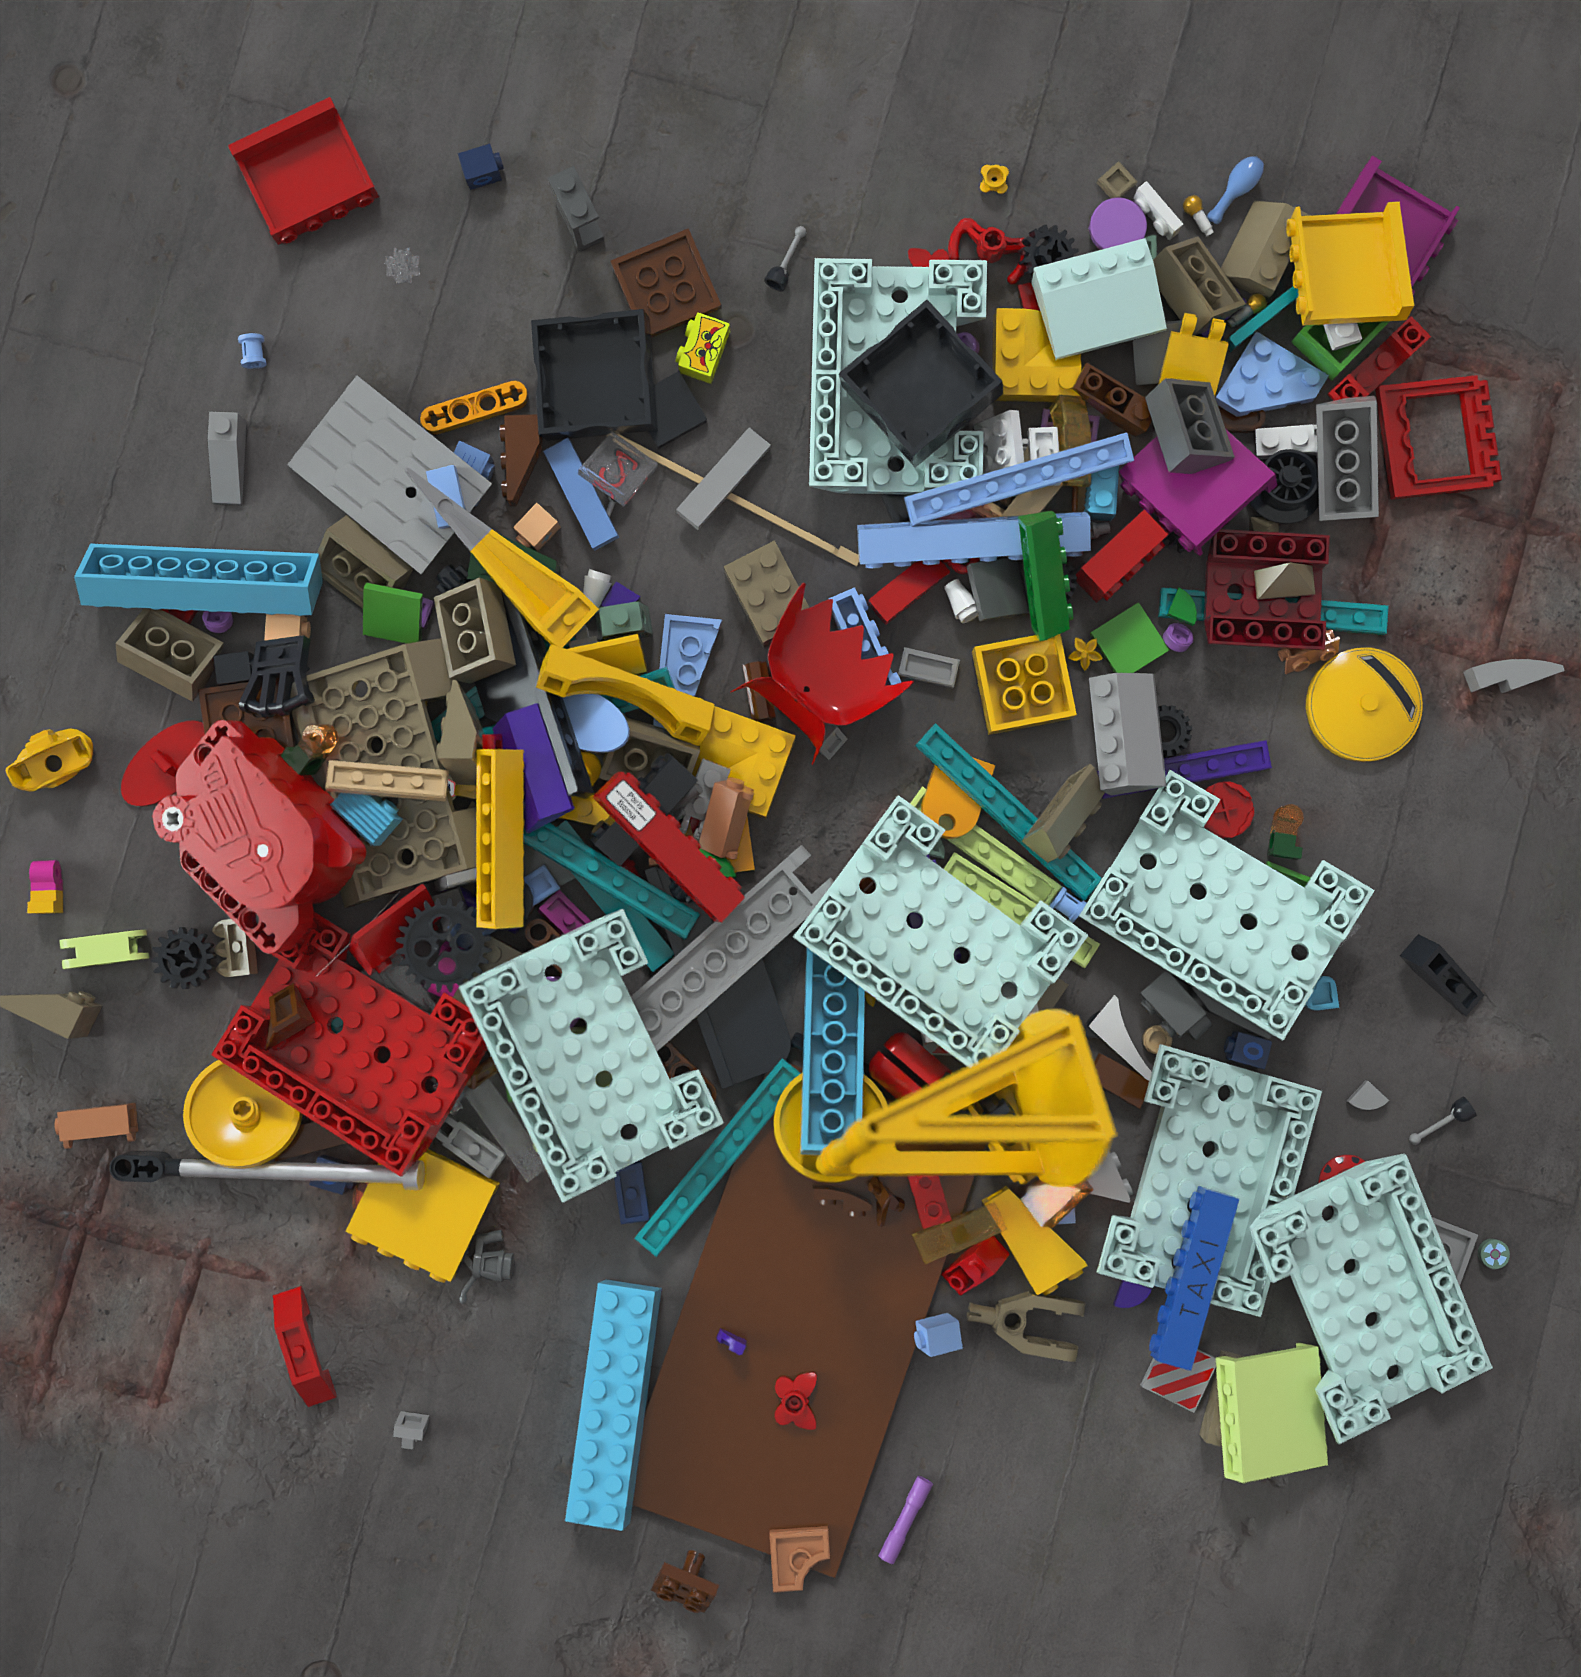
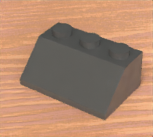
M1165 378L1145 397L1169 473L1193 474L1235 458L1210 382Z

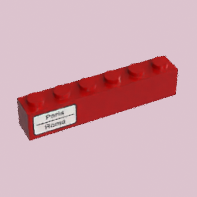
M617 772L592 798L714 922L721 923L745 898L740 892L742 887L732 877L726 878L719 871L722 867L713 857L709 856L706 858L700 851L702 846L690 835L686 837L679 830L681 824L670 814L664 815L659 809L661 806L659 801L649 793L645 795L638 788L641 785L640 782L631 773Z

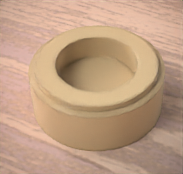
M1153 1025L1144 1031L1142 1043L1148 1052L1157 1054L1159 1044L1171 1047L1172 1037L1167 1035L1160 1025Z

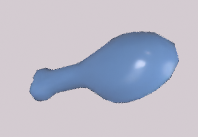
M1257 156L1247 157L1233 168L1229 176L1226 192L1215 208L1207 214L1209 222L1219 224L1232 201L1249 192L1259 182L1264 170V163Z

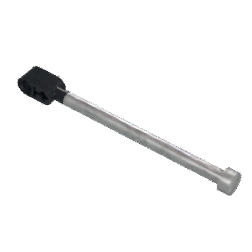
M130 1151L113 1158L109 1167L114 1179L126 1182H155L167 1176L393 1183L403 1184L405 1190H421L425 1179L423 1161H417L402 1177L383 1165L267 1162L252 1168L233 1169L217 1165L209 1160L173 1159L168 1153L157 1151ZM125 1160L131 1163V1172L126 1170ZM152 1163H153V1165H154V1166H158V1168H157V1167H149V1168H146V1165H149V1164H152Z

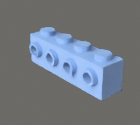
M855 587L831 597L833 599L832 616L839 630L860 625L864 626L861 660L889 654L885 646H880L877 639L880 636L879 630L874 620L869 621L865 612L868 610L865 598L862 594H857ZM890 669L886 685L901 683L897 672L892 673Z

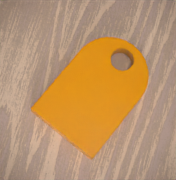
M973 758L988 773L993 774L995 765ZM934 764L922 801L921 812L938 825L941 816H948L952 819L953 828L948 831L945 830L941 838L955 839L962 837L975 826L982 808Z

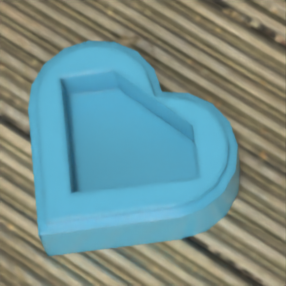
M1320 976L1313 988L1314 991L1305 1004L1306 1008L1310 1010L1339 1008L1335 981L1328 976Z

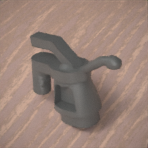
M502 1230L477 1235L473 1260L469 1256V1244L462 1260L472 1271L473 1275L462 1289L461 1296L459 1297L461 1304L466 1303V1293L476 1278L483 1277L498 1282L512 1279L514 1253H507L506 1250L485 1252L486 1244L504 1241Z

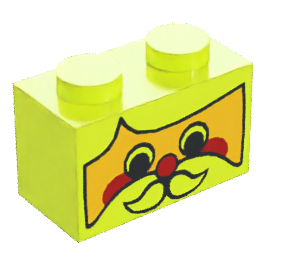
M697 312L695 320H690L687 325L685 336L688 339L685 347L680 346L675 362L679 363L680 373L712 384L730 334V324Z

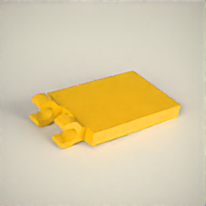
M1184 313L1180 333L1171 331L1158 385L1165 378L1210 382L1215 396L1229 345L1228 342L1221 341L1226 323H1224V320L1213 318L1208 338L1195 336L1193 332L1197 323V317L1195 314Z

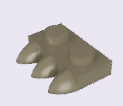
M232 919L221 920L216 923L212 932L225 940L220 941L216 945L214 952L221 957L227 958L217 966L216 971L224 977L258 974L255 943Z

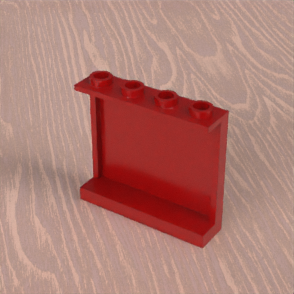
M331 97L228 145L270 229V234L278 245L281 243H291L297 239L298 235L306 231H316L323 226V223L332 219H341L350 210L357 207H366L379 197Z

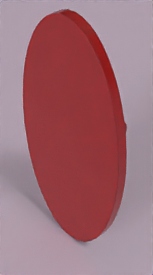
M184 721L174 724L151 738L136 753L126 768L121 782V794L127 803L134 806H148L158 803L164 797L172 796L177 792L176 772L205 735L203 723L199 721Z

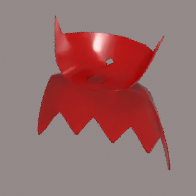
M803 583L789 602L769 648L768 661L772 677L753 679L730 691V693L744 687H749L760 693L783 712L808 736L815 746L816 751L812 761L813 765L824 742L825 723L845 726L856 722L897 698L914 681L886 685L894 657L893 653L861 660L864 626L860 625L830 631L833 599L830 598L802 610L806 586ZM805 686L809 687V692H804Z

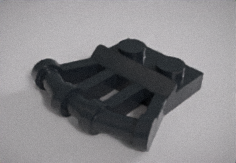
M300 635L256 642L252 675L239 702L241 711L245 713L254 712L260 714L263 718H272L275 714L289 716L293 710L302 705L309 706L314 703L315 699L309 690L306 673L310 670L307 666L310 648L309 638ZM294 676L298 695L290 699ZM280 678L276 703H273L276 679ZM262 686L260 702H257L256 697Z

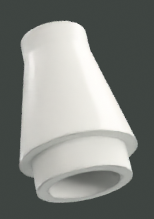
M589 569L588 575L584 576L583 594L599 608L612 584L609 583L611 575Z
M959 579L951 581L944 587L956 619H960L961 623H967L978 616L974 597L961 584Z

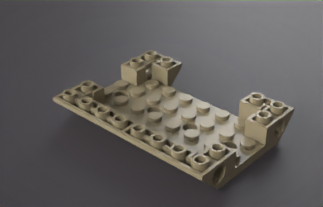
M441 638L403 644L306 676L309 690L312 692L315 701L309 706L302 705L293 710L292 715L300 744H314L318 748L320 756L323 754L326 757V760L316 774L311 775L314 778L313 780L324 791H326L329 760L444 770L442 763L437 759V743L425 701L435 702L445 699L447 692L451 691L452 680H454L448 676ZM364 681L368 686V692L364 697L360 698L356 693V686ZM295 682L292 683L290 699L298 695ZM376 737H380L383 741V748L379 753L373 752L371 748L372 740ZM448 786L446 801L398 798L399 802L396 807L399 811L397 814L403 820L380 846H371L356 831L357 837L365 845L367 853L364 862L356 865L351 879L340 890L344 907L349 908L399 893V890L439 879L446 875L477 868V807L455 812ZM328 792L334 799L340 794L338 792ZM379 796L383 801L387 799L386 796ZM407 848L414 854V860L410 865H406L402 861V853Z

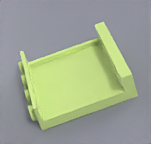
M1296 1343V1348L1242 1358L1228 1356L1215 1358L1224 1474L1226 1478L1246 1483L1328 1465L1324 1410L1315 1391V1388L1321 1381L1318 1346Z

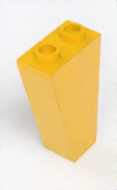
M1007 1186L981 1200L1037 1295L1041 1293L1048 1295L1059 1287L1057 1285L1059 1282L1066 1278L1070 1281L1083 1274L1082 1269L1087 1266L1085 1260Z

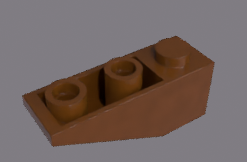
M1089 363L1084 365L1072 389L1111 423L1136 437L1146 432L1152 418L1145 397Z
M537 414L504 415L505 425H500L501 442H505V453H501V468L506 470V481H502V497L507 498L510 506H517L543 450L542 437L538 433Z

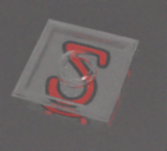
M611 432L579 468L578 475L622 506H625L655 472L658 463L614 432Z

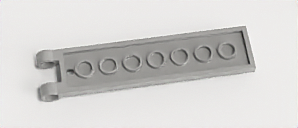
M803 845L799 846L745 894V898L721 923L714 922L631 996L656 1052L811 914L834 883V880L830 877L811 894L792 873L811 856ZM791 887H795L797 889L796 895L789 894V889Z

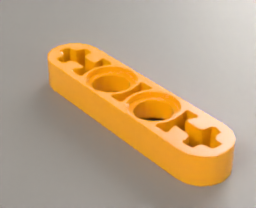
M510 381L429 406L421 413L420 421L428 433L433 435L441 434L521 409L527 404L529 396L521 382ZM516 389L518 393L523 392V394L519 395L518 401L514 402L513 398L504 399L505 406H502L501 400L497 395L502 392L503 398L511 396V390ZM488 396L496 400L495 407L490 411L483 410L480 406L482 399ZM459 405H465L469 408V413L464 419L454 417V409ZM446 409L452 422L448 423L446 418L439 419L436 427H433L431 423H427L431 420L430 415L435 414L437 418L446 416L443 412Z

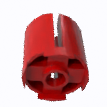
M905 1032L892 1035L883 1045L927 1083L924 1088L879 1050L872 1057L869 1064L871 1077L898 1101L939 1082L946 1071L951 1075L953 1073L951 1069L941 1063Z

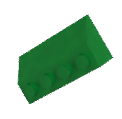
M1053 511L1018 516L1031 628L1039 641H1045L1070 630L1069 620H1073L1072 605L1066 601V592H1070L1068 575H1063L1062 564H1067L1066 551L1064 546L1060 547L1059 536L1063 535V524L1061 518H1057Z

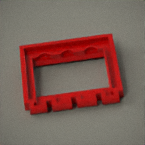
M1478 375L1381 385L1375 389L1391 500L1490 489L1494 486L1493 483L1502 481L1499 460L1490 461V458L1498 456L1495 433H1486V430L1494 428L1491 405L1482 406L1483 402L1490 401L1488 380L1478 381ZM1459 394L1471 475L1418 480L1414 470L1413 459L1415 458L1413 446H1411L1409 432L1411 430L1406 414V400Z

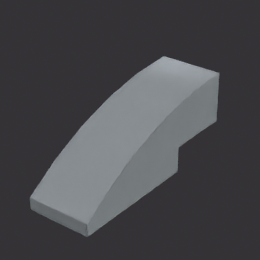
M1509 659L1475 666L1463 671L1471 692L1498 683L1502 694L1565 670L1563 665L1547 661Z

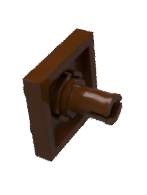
M689 1550L682 1569L664 1562L653 1582L651 1591L655 1592L656 1596L664 1601L672 1602L674 1600L684 1604L683 1607L690 1612L699 1613L701 1611L705 1613L715 1598L719 1587L718 1584L698 1576L705 1561V1556L699 1553L693 1564L697 1551Z

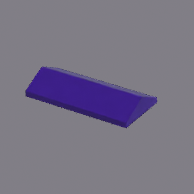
M539 703L506 713L492 729L494 734L502 735L503 750H523V819L525 832L531 833L575 808L572 798L568 794Z

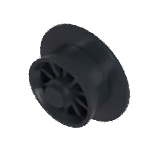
M1294 449L1280 450L1272 454L1268 459H1260L1275 473L1277 486L1270 493L1264 489L1249 503L1256 513L1266 520L1279 524L1297 523L1312 515L1319 506L1318 466L1305 453Z

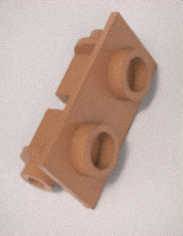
M1331 629L1326 631L1324 651L1287 648L1279 650L1278 656L1282 662L1286 660L1285 674L1293 671H1303L1312 663L1320 660L1327 661L1338 653L1340 637L1335 638Z

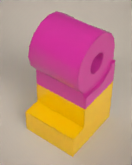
M33 861L29 870L31 893L30 902L27 904V913H63V879L59 861Z

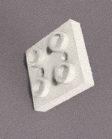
M1009 410L973 425L974 431H984L983 474L1024 462V451L1027 447H1023V445H1028V439H1022L1019 411Z

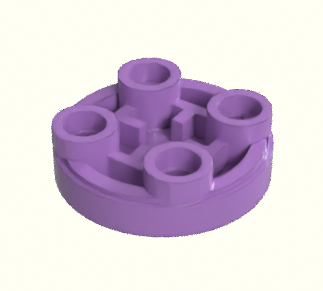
M1111 198L1101 203L1095 209L1088 229L1095 246L1099 250L1144 239L1147 221L1142 209L1133 201L1125 198Z

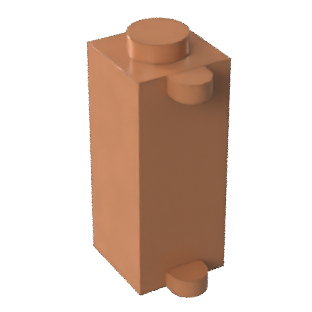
M729 777L725 781L714 783L699 844L702 846L701 849L720 858L737 859L738 856L737 851L750 802L754 796V790L744 786L742 780Z
M136 1103L57 1112L58 1118L55 1119V1132L59 1135L60 1141H63L64 1149L72 1148L73 1140L126 1134L128 1142H133L136 1140V1132H138Z

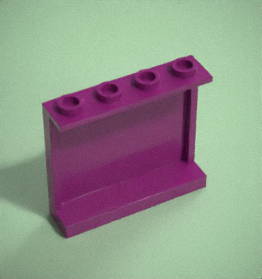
M1371 156L1336 214L1383 212L1388 202H1400L1411 286H1413L1416 280L1421 282L1430 267L1426 263L1429 258H1435L1442 249L1444 243L1440 240L1445 233L1449 235L1457 224L1458 219L1455 216L1460 207L1456 206L1450 212L1378 169L1382 161Z
M1228 430L1226 432L1235 456L1231 461L1193 474L1169 473L1158 437L1156 436L1134 457V461L1127 463L1118 471L1121 479L1120 487L1130 497L1135 495L1140 500L1139 504L1143 510L1145 509L1149 515L1154 513L1160 519L1158 522L1166 532L1170 534L1173 531L1180 537L1178 541L1188 552L1193 550L1199 556L1203 554L1201 547L1264 489L1270 493L1277 486L1275 473Z

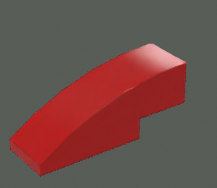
M941 560L939 564L924 565L923 561H917L871 597L867 604L882 622L887 625L945 578L950 571Z

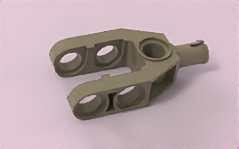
M1027 1291L1000 1299L995 1307L970 1302L968 1305L970 1312H967V1321L992 1325L997 1335L1023 1354L1076 1362L1078 1345L1024 1335L1026 1313L1028 1310H1033L1034 1307L1053 1311L1057 1315H1062L1063 1312L1084 1317L1086 1303L1076 1299L1049 1294L1043 1295V1293L1037 1295L1035 1292ZM1010 1313L1018 1314V1321L1013 1326L1004 1324L1005 1317Z

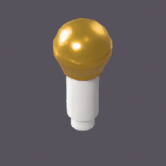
M1196 195L1189 196L1183 203V210L1190 216H1193L1200 230L1207 237L1213 233L1212 225L1202 210V200Z

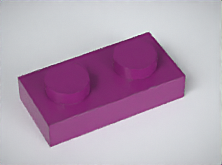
M560 890L554 893L537 911L561 935L592 922Z

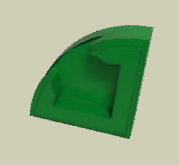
M1178 588L1167 616L1193 626L1197 618L1196 605L1192 597L1185 590Z

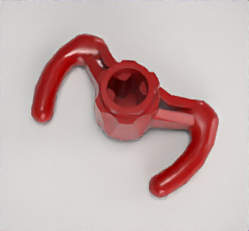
M963 218L955 226L950 236L948 254L949 260H959L958 248L963 234H968L977 244L976 252L979 259L987 260V263L999 261L1004 254L1018 253V250L1026 246L1022 243L1024 238H1008L998 228L988 227L984 229L973 219ZM1018 263L1015 270L1007 277V282L1014 285L1023 277V272L1027 269L1026 266L1019 265Z

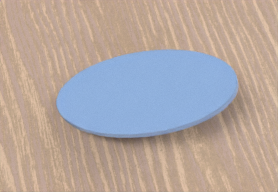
M576 694L563 698L580 750L606 753L618 750L626 744L630 734L629 725L621 711L610 701L598 694Z

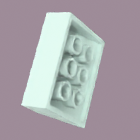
M1146 238L1034 268L1032 286L1055 360L1160 333L1167 329L1155 267Z

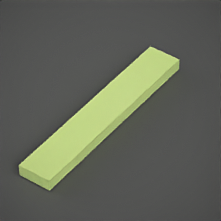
M924 787L920 789L910 803L920 812L926 792ZM941 816L939 818V825L948 831L953 828V821L948 816ZM976 824L962 837L946 839L1036 904L1041 900L1049 906L1062 888L1060 884Z
M955 852L944 867L945 871L1018 925L1022 923L1037 905ZM1087 937L1071 961L1082 968H1086L1100 944Z

